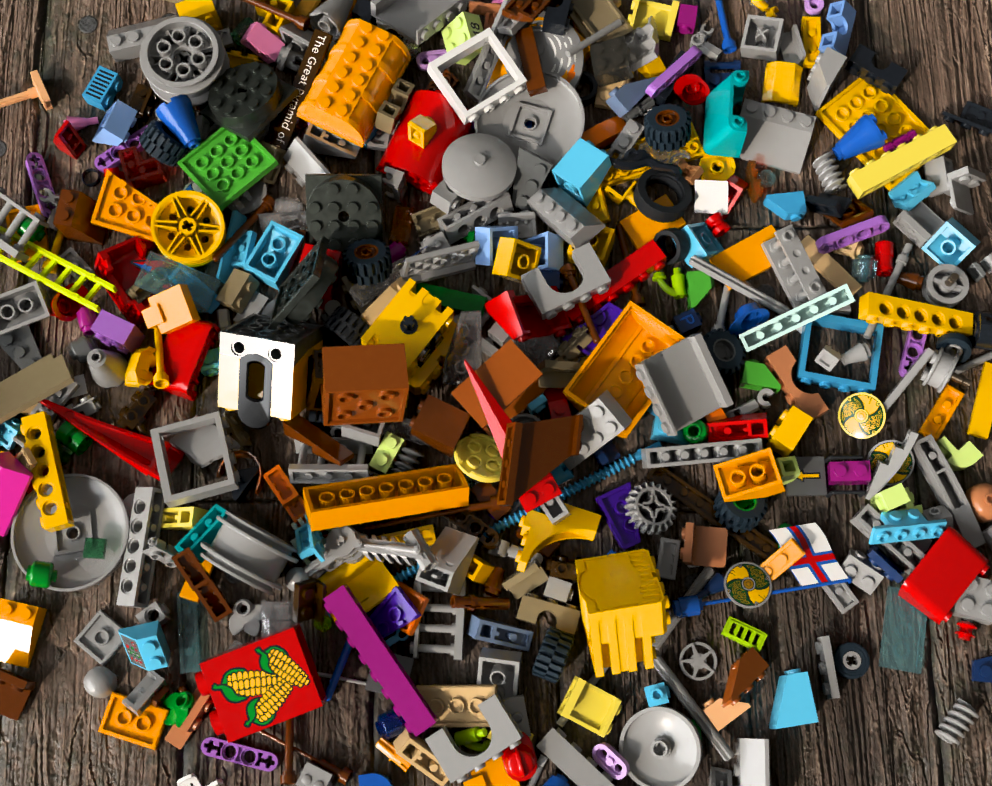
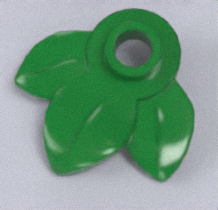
M188 691L175 692L164 700V705L170 708L164 724L169 726L176 724L178 728L181 727L194 704V695Z

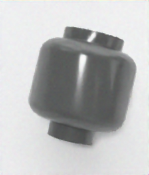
M83 335L70 343L71 349L68 352L73 360L77 359L80 363L87 362L88 353L93 349H99L93 337L89 338L87 335Z

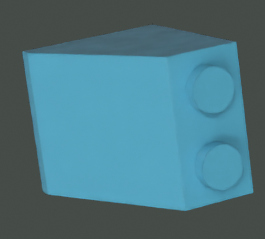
M579 138L552 169L558 187H561L571 197L587 207L611 167L610 155L605 150L596 148L591 141Z
M801 668L784 671L785 675L779 676L769 729H780L819 722L808 671L801 672Z

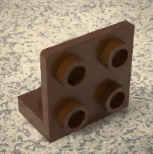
M0 668V714L18 721L36 682Z

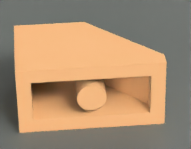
M710 698L703 704L704 708L702 711L716 730L720 731L751 707L749 703L738 702L734 706L729 704L723 708L721 706L723 699L718 698L714 700Z

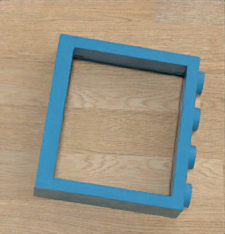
M827 314L802 326L794 381H800L804 385L816 384L824 389H829L830 387L837 388L840 392L854 391L872 394L876 390L884 329L883 324L877 323L872 334L874 342L868 383L807 372L805 368L812 325L864 335L869 323L863 320Z

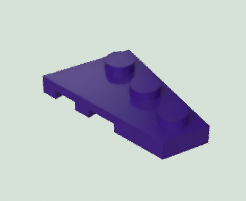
M610 302L591 316L600 339L603 338L623 311ZM586 323L579 325L580 327L584 325L587 328ZM572 333L562 338V341H568L572 337ZM591 341L585 349L580 345L577 348L581 353L589 356L597 344Z
M630 482L595 498L622 552L641 542L639 529H634L635 523H629L631 517L625 516V513L629 511L624 506L627 504L625 499L631 491Z
M395 586L369 618L382 637L385 638L419 618L422 614L402 588Z

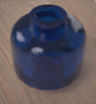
M390 709L378 715L375 726L380 737H385L389 740L399 736L405 730L404 724L406 722L402 716L399 717L395 713L394 709Z

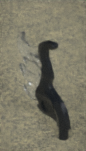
M648 142L640 144L638 150H635V148L629 149L621 159L609 158L611 165L614 166L613 168L636 170L649 166L652 170L674 173L675 181L678 182L682 174L679 160L684 157L690 159L691 156L687 151L681 149L672 150V152L655 150L653 147H649Z

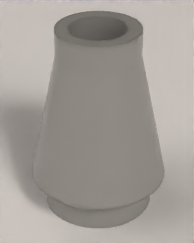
M858 343L844 354H841V362L843 365L867 361L871 357V351L866 343Z

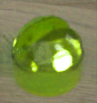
M324 615V625H320V622L316 620L314 621V627L322 632L328 631L332 623L330 617Z

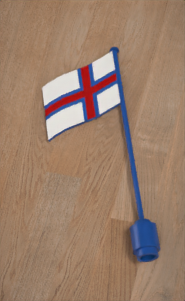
M816 523L768 530L780 548L793 538L806 553L789 568L801 586L772 590L771 595L845 582L852 583V577L845 574L837 562L826 536ZM691 595L673 600L672 607L675 617L680 616V618L700 615L703 606L730 602L731 600L723 598L702 602V599L698 598L697 595Z

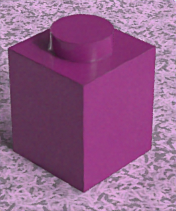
M680 4L675 32L684 35L693 34L698 6Z

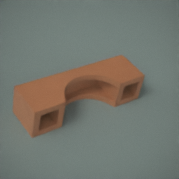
M786 345L766 356L763 362L780 383L785 399L790 406H795L813 417L812 421L829 410L819 393H805L794 385L791 371L796 359Z

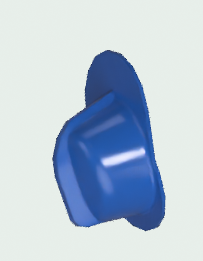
M747 303L737 310L734 316L735 321L728 330L730 334L734 333L737 335L736 338H738L740 334L765 323L770 313L767 309L760 308L757 303Z

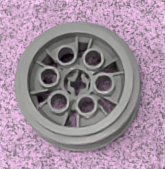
M173 17L160 22L146 35L140 49L141 69L155 94L167 103L172 102L170 98L178 95H187L191 99L193 107L207 103L212 83L226 69L230 68L229 57L220 35L211 25L194 17ZM211 51L213 53V55H204V53H208ZM196 71H198L201 75H199L198 77H196V76H195V75L197 74ZM176 74V80L171 81L174 75Z
M228 510L225 511V514L228 515L227 518L217 515L216 519L223 524L211 544L206 542L200 543V546L207 551L206 553L201 552L200 556L231 576L262 592L273 595L275 592L272 588L282 590L283 585L277 582V579L288 560L298 563L299 560L292 555L293 552L297 553V549Z

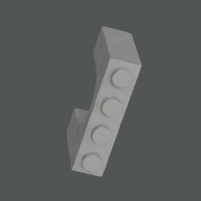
M590 242L572 250V259L583 278L581 285L572 292L560 293L550 288L538 267L521 275V283L541 320H550L556 317L559 312L563 310L569 311L574 308L575 304L579 302L585 303L592 296L604 294L609 290L611 279Z
M498 693L477 705L487 720L492 733L490 745L485 751L478 754H469L462 751L455 743L446 726L425 739L450 783L454 781L462 782L469 777L467 773L474 769L477 772L486 766L485 761L492 758L494 761L504 754L502 750L507 747L513 749L521 744L520 739L523 737V734Z

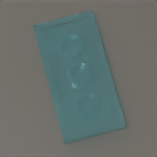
M150 251L134 285L151 293L158 294L178 284H187L197 312L206 315L221 284V280Z
M889 586L887 587L878 667L921 674L927 616L898 595L900 588Z

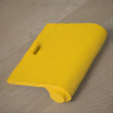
M366 556L355 564L344 562L332 572L327 571L317 579L326 584V597L342 585L347 584L366 613L381 603L391 590L399 585L383 562L378 561L376 557H374L375 561H370ZM333 613L330 614L333 620L336 621L337 619L335 618Z

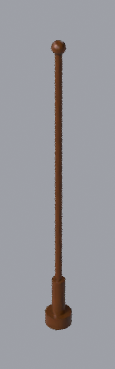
M498 495L490 496L491 500L469 504L468 507L355 528V530L360 532L463 511L474 512L492 508L493 512L501 509L497 505ZM324 534L323 539L327 538L328 534Z
M185 686L179 687V693L188 691ZM264 730L258 731L264 736L285 746V741L275 737L274 735ZM293 747V751L318 763L320 768L338 776V782L343 785L348 783L353 773L352 769L346 766L344 769H341L324 759L319 760Z

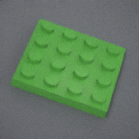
M223 127L177 162L180 168L218 205L221 211L279 165L277 160L255 138L248 142Z

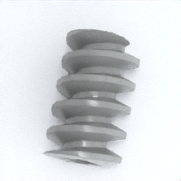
M833 152L821 155L812 164L813 168L816 169L815 173L819 175V181L822 182L821 186L825 188V194L838 193L848 186V184H841L845 181V177L838 178L842 174V171H835L839 168V165H832L836 162V158L830 159Z
M958 698V703L953 704L954 710L948 711L950 717L945 716L943 718L945 723H940V730L936 729L934 732L945 742L960 745L961 743L957 737L965 738L961 731L969 732L970 729L966 724L974 725L975 723L971 717L978 719L979 715L970 704Z

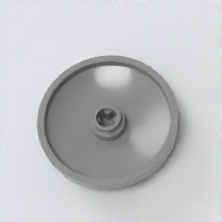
M483 133L464 135L453 141L443 155L442 175L444 181L456 195L464 199L477 202L496 199L506 193L515 180L517 163L514 153L505 142L495 136Z
M654 706L637 712L627 721L619 740V754L629 764L630 770L628 775L640 786H684L698 771L702 759V743L696 727L683 713L670 707Z

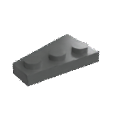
M522 146L519 148L511 201L513 206L521 210H529L530 206L527 200L540 190L553 163Z

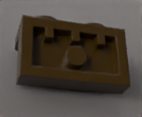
M138 83L129 104L130 107L137 110L135 118L138 121L147 123L149 117L153 115L154 105L159 100V97L152 90L151 86Z
M315 578L294 584L292 621L296 623L315 619L318 622L324 621L325 601L323 599L327 593L326 584Z

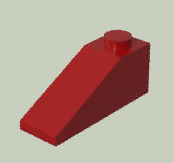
M68 120L62 124L54 136L53 142L58 149L75 160L79 158L87 147Z
M766 412L744 414L707 422L709 442L768 438Z

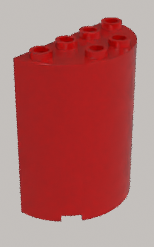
M417 90L412 94L376 170L386 174L384 168L388 166L405 172L406 182L431 195L435 187L444 179L442 175V159L446 149L456 139L475 133L474 121L464 125L440 90ZM420 114L432 118L436 123V133L424 149L408 139V122Z

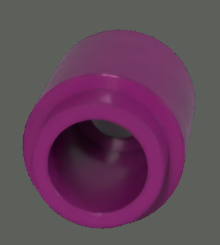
M395 241L389 245L392 266L406 256L404 253L406 248L401 242L396 243Z
M86 306L81 307L76 313L80 331L87 336L94 335L95 333L90 328L96 320L97 314Z

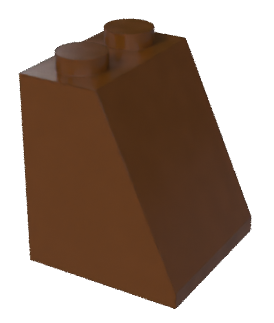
M61 190L53 224L67 240L104 245L108 228L91 224L97 201L80 191Z
M428 394L426 400L422 399L418 406L420 410L418 416L414 415L409 424L412 427L411 434L452 458L456 445L461 440L468 426L471 415Z

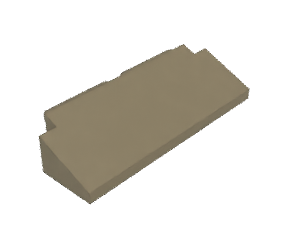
M572 0L574 9L573 13L569 14V17L585 39L617 19H620L622 22L620 27L592 43L591 45L594 47L601 43L605 50H607L632 33L633 28L612 0Z
M50 353L0 382V424L74 382L73 368L62 354L55 358Z

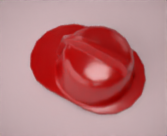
M686 74L677 79L674 84L675 93L689 105H699L705 102L706 97L710 94L707 83L696 74Z
M71 283L65 286L64 288L69 290L74 285V283ZM82 285L76 293L84 298L88 294V290ZM60 292L54 296L50 304L51 315L64 322L74 320L79 309L84 307V305Z
M522 732L523 737L520 739L521 744L513 749L507 747L502 750L504 754L501 756L508 776L516 781H526L532 778L537 769V758L529 736Z

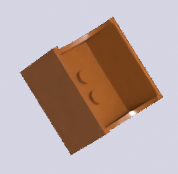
M511 339L475 370L476 374L510 419L524 411L530 402L548 389L539 387L538 379L543 376V373ZM469 376L451 394L483 430L493 437Z
M404 343L322 347L323 384L320 386L323 426L403 422L409 391Z

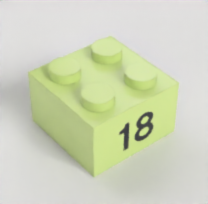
M463 11L441 30L447 52L483 31L479 15ZM482 47L459 60L456 64L467 65L480 54Z

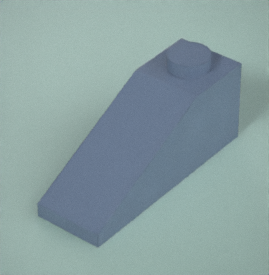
M657 77L627 83L620 88L616 86L609 92L610 97L605 102L620 118L629 112L646 94L647 87Z
M472 614L466 634L477 640L529 652L534 632Z

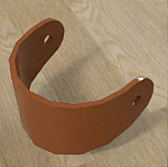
M243 450L234 451L236 459L245 457L257 462L260 475L255 494L258 495L265 482L262 476L265 474L264 467L250 452ZM224 459L218 468L217 478H221L226 469Z

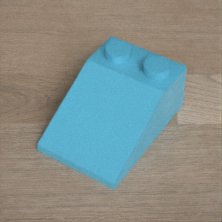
M271 220L243 265L245 272L250 273L255 279L279 290L280 285L291 271L304 236Z

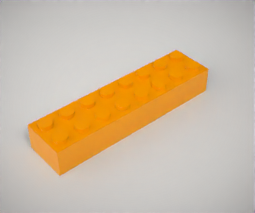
M457 464L303 487V501L312 532L469 506V485Z

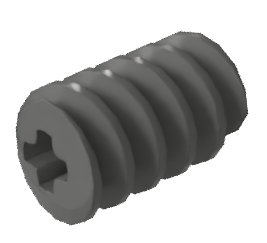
M402 447L401 452L404 455H397L399 461L393 462L396 468H390L389 471L392 474L417 470L413 465H420L421 463L417 458H424L425 456L411 447Z

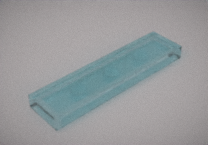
M177 593L180 673L202 671L199 665L202 662L199 603L181 598L179 596L180 593Z

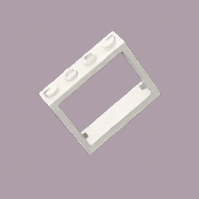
M490 27L428 63L427 68L428 74L464 125L477 121L483 113H490L496 105L505 104L514 94L519 95L521 91L525 90L527 83L526 78ZM489 43L515 82L467 110L441 71Z

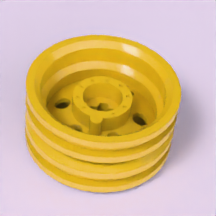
M184 190L166 196L156 206L151 218V233L154 242L169 261L179 266H203L213 260V255L225 243L227 230L222 212L211 198L200 192ZM188 207L194 208L191 214L187 212ZM171 215H176L177 220L170 221L169 217ZM209 218L210 223L204 224L203 219ZM186 224H189L190 226H192V227H191V228H192L191 231H188L187 229H185V228H186V227H185ZM171 233L175 234L173 240L168 239V235ZM204 236L209 238L206 243L201 241ZM186 244L191 245L189 251L184 250Z

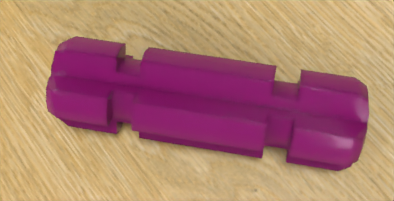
M910 130L907 134H902L893 139L892 142L886 143L883 146V150L885 152H893L900 144L904 142L908 144L918 134L915 130Z

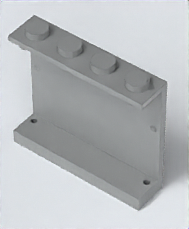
M467 0L370 1L371 16L418 46L453 21L461 12L467 10Z
M701 333L692 334L634 365L636 376L642 381L645 387L644 392L653 404L652 409L655 415L659 417L662 423L661 428L667 436L678 435L677 431L719 408L729 407L734 404Z

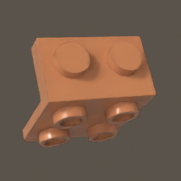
M686 522L685 528H682L681 537L684 539V547L680 549V559H683V563L690 566L724 568L727 559L728 530L720 527L696 526L694 523Z

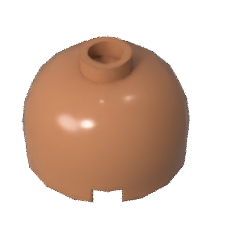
M981 483L967 489L965 496L976 520L980 523L991 522L992 484Z

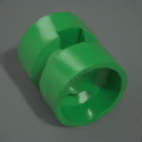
M68 421L60 426L55 435L59 442L65 446L68 445V448L77 455L84 453L93 442L91 437Z

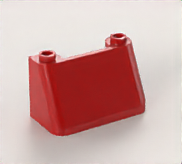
M138 236L98 252L94 264L96 276L115 285L118 290L116 293L108 289L106 291L126 320L136 326L145 321L141 311L151 307L148 298L174 286L170 283L161 286L141 303H138L135 299L132 300L125 292L147 275V273L131 264L132 260H146L147 246Z
M550 286V288L559 292L557 286ZM507 290L484 304L489 315L514 341L519 343L533 338L553 335L558 338L565 335L566 331L572 328L566 311L559 312L556 317L550 320H541L528 295L516 296L514 290Z
M199 320L167 334L163 343L164 369L169 376V386L164 389H158L153 385V378L149 385L154 389L195 402L198 392L194 391L195 384H199L197 380L210 346L213 347L215 344L213 340L219 341L218 333L221 330L218 326L208 321ZM156 365L154 366L153 370H151L153 376L157 372Z
M948 526L902 584L898 595L938 625L942 621L947 623L954 614L951 609L974 579L979 574L983 576L990 568L988 565L989 560L958 531Z

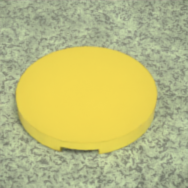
M475 433L459 440L454 451V458L460 470L470 478L480 482L493 483L500 481L502 458L494 438L485 434Z

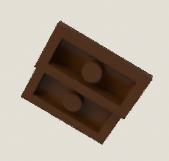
M511 0L502 9V15L516 21L533 22L553 0Z

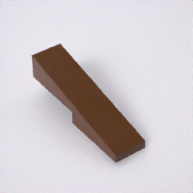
M530 26L518 30L515 36L524 77L527 80L528 93L532 97L548 92L533 28Z
M299 414L290 421H283L284 434L311 446L313 454L339 466L354 458L352 451Z
M190 546L171 557L215 623L233 612L232 606Z

